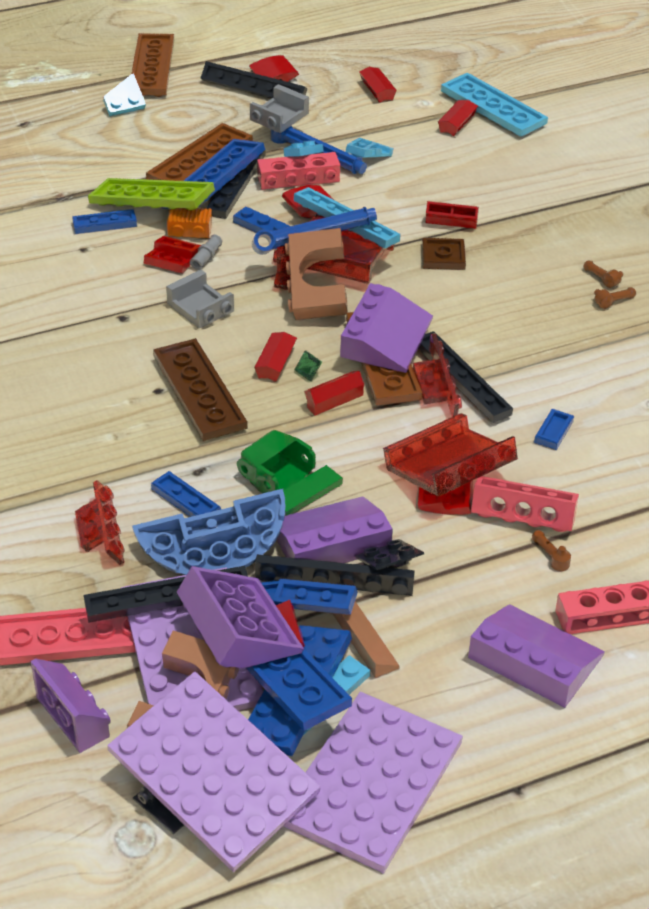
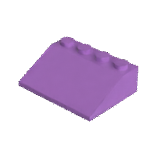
M370 283L341 334L340 357L406 373L432 322L433 315L394 289Z
M362 496L286 515L277 542L284 556L288 558L346 563L358 560L355 556L364 553V550L367 548L386 546L392 540L393 528L383 511Z
M192 566L177 590L183 606L189 612L194 624L198 627L205 643L211 649L219 665L246 668L300 654L304 650L258 578Z
M509 604L484 619L471 635L468 658L566 708L602 659L605 651Z

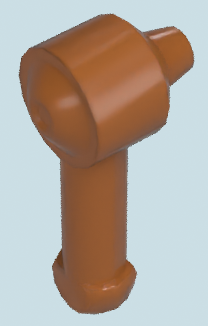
M590 260L586 261L583 265L586 271L601 277L603 283L608 288H613L621 283L622 271L618 272L615 269L606 271Z
M628 287L626 290L609 293L606 289H596L594 291V300L602 309H606L614 301L634 298L636 290L633 287Z
M541 530L535 531L532 534V539L551 557V567L557 571L568 570L571 554L566 550V547L559 546L557 549Z

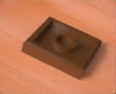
M422 238L423 269L465 270L464 239Z

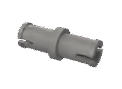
M213 234L205 244L199 247L198 253L190 260V264L194 269H202L203 265L214 257L215 251L222 245L221 237Z

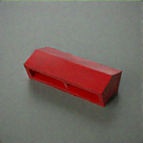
M369 66L359 71L363 83L379 103L384 100L394 99L397 90L380 68Z
M458 100L438 121L440 132H448L455 136L474 116L478 105L470 100Z
M427 201L425 223L476 229L479 207Z
M286 332L271 333L254 367L259 379L268 378L272 381H277L297 337Z
M351 371L305 390L307 408L316 416L363 396L364 383L360 371Z

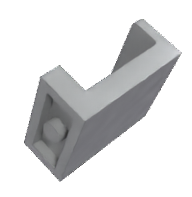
M279 84L274 87V98L265 104L250 103V120L279 133L309 114V97Z
M201 269L166 286L167 304L199 329L234 312V294L229 292L221 295L207 284L206 273Z

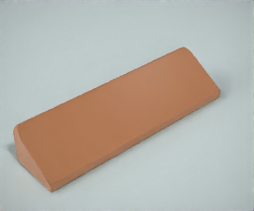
M356 601L351 615L332 613L341 628L351 632V643L375 678L400 669L399 664Z

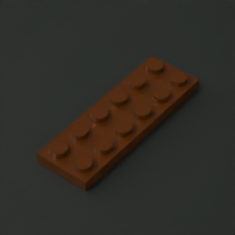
M196 338L153 349L155 360L202 441L248 429V421Z

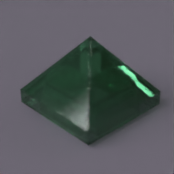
M305 350L294 370L307 380L312 381L322 361Z

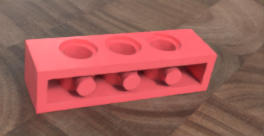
M336 152L258 159L257 177L261 190L340 182V163Z
M479 476L474 485L471 512L485 518L493 516L502 518L506 522L519 521L525 522L532 527L546 526L558 532L572 531L579 494ZM499 497L503 499L505 504L497 503L494 498ZM525 502L530 506V508L524 509L519 505V503ZM544 507L553 508L555 513L546 512Z
M645 580L642 582L558 593L555 612L563 631L569 634L649 623V581Z

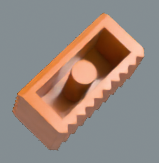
M186 208L170 209L167 220L168 236L210 238L212 210L210 208H197L194 210H187Z

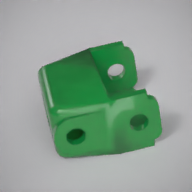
M272 430L241 452V458L237 461V468L241 475L248 479L263 494L280 489L285 490L307 477L316 467V454L310 445L299 438L278 430Z

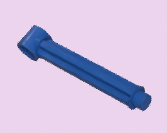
M292 126L281 133L271 129L270 139L274 143L283 144L289 142L292 144L303 143V141H315V144H323V152L320 153L336 152L340 166L351 171L353 174H363L367 169V164L362 161L361 157L353 156L296 130Z
M363 207L275 231L260 230L252 240V248L257 254L265 255L271 250L289 243L288 234L337 228L344 231L370 225L371 221L377 220L375 208L367 209ZM266 238L269 246L262 247L259 245L258 239Z

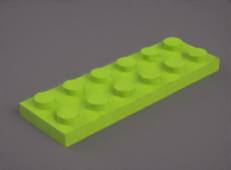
M107 178L88 195L89 203L100 206L111 204L118 207L131 205L133 207L150 206L151 208L168 207L169 209L186 208L187 210H194L208 198L215 188L213 182Z

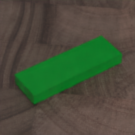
M325 465L283 490L286 508L285 516L294 514L342 485L343 477L328 465Z

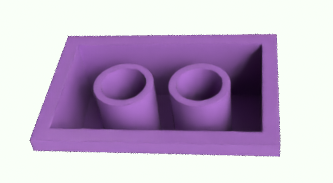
M41 659L31 661L36 698L79 753L110 737L108 724L111 723L108 713L104 708L99 709L94 696L89 690L85 691L82 688L75 672L70 673L65 665Z

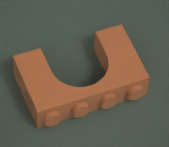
M341 229L288 234L289 243H285L286 255L290 256V261L286 262L287 274H291V280H287L288 293H292V299H288L289 312L294 313L295 320L346 315L348 305L344 284L318 287L312 286L302 279L304 272L312 264L319 261L344 258Z
M173 630L162 652L164 668L190 676L195 671L221 696L227 699L229 693L228 684L231 678H236L239 668L219 665L204 640ZM138 701L127 724V728L154 705Z

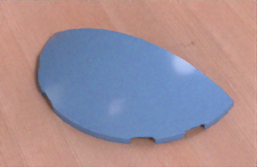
M283 489L235 500L233 501V507L184 518L182 513L133 525L132 528L144 552L159 565L175 573L187 575L192 566L210 570L225 567L228 569L244 565L246 568L255 562L257 554L263 555L278 538L285 518V496Z

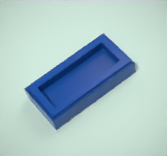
M551 409L537 432L534 443L557 450L571 427L574 416Z

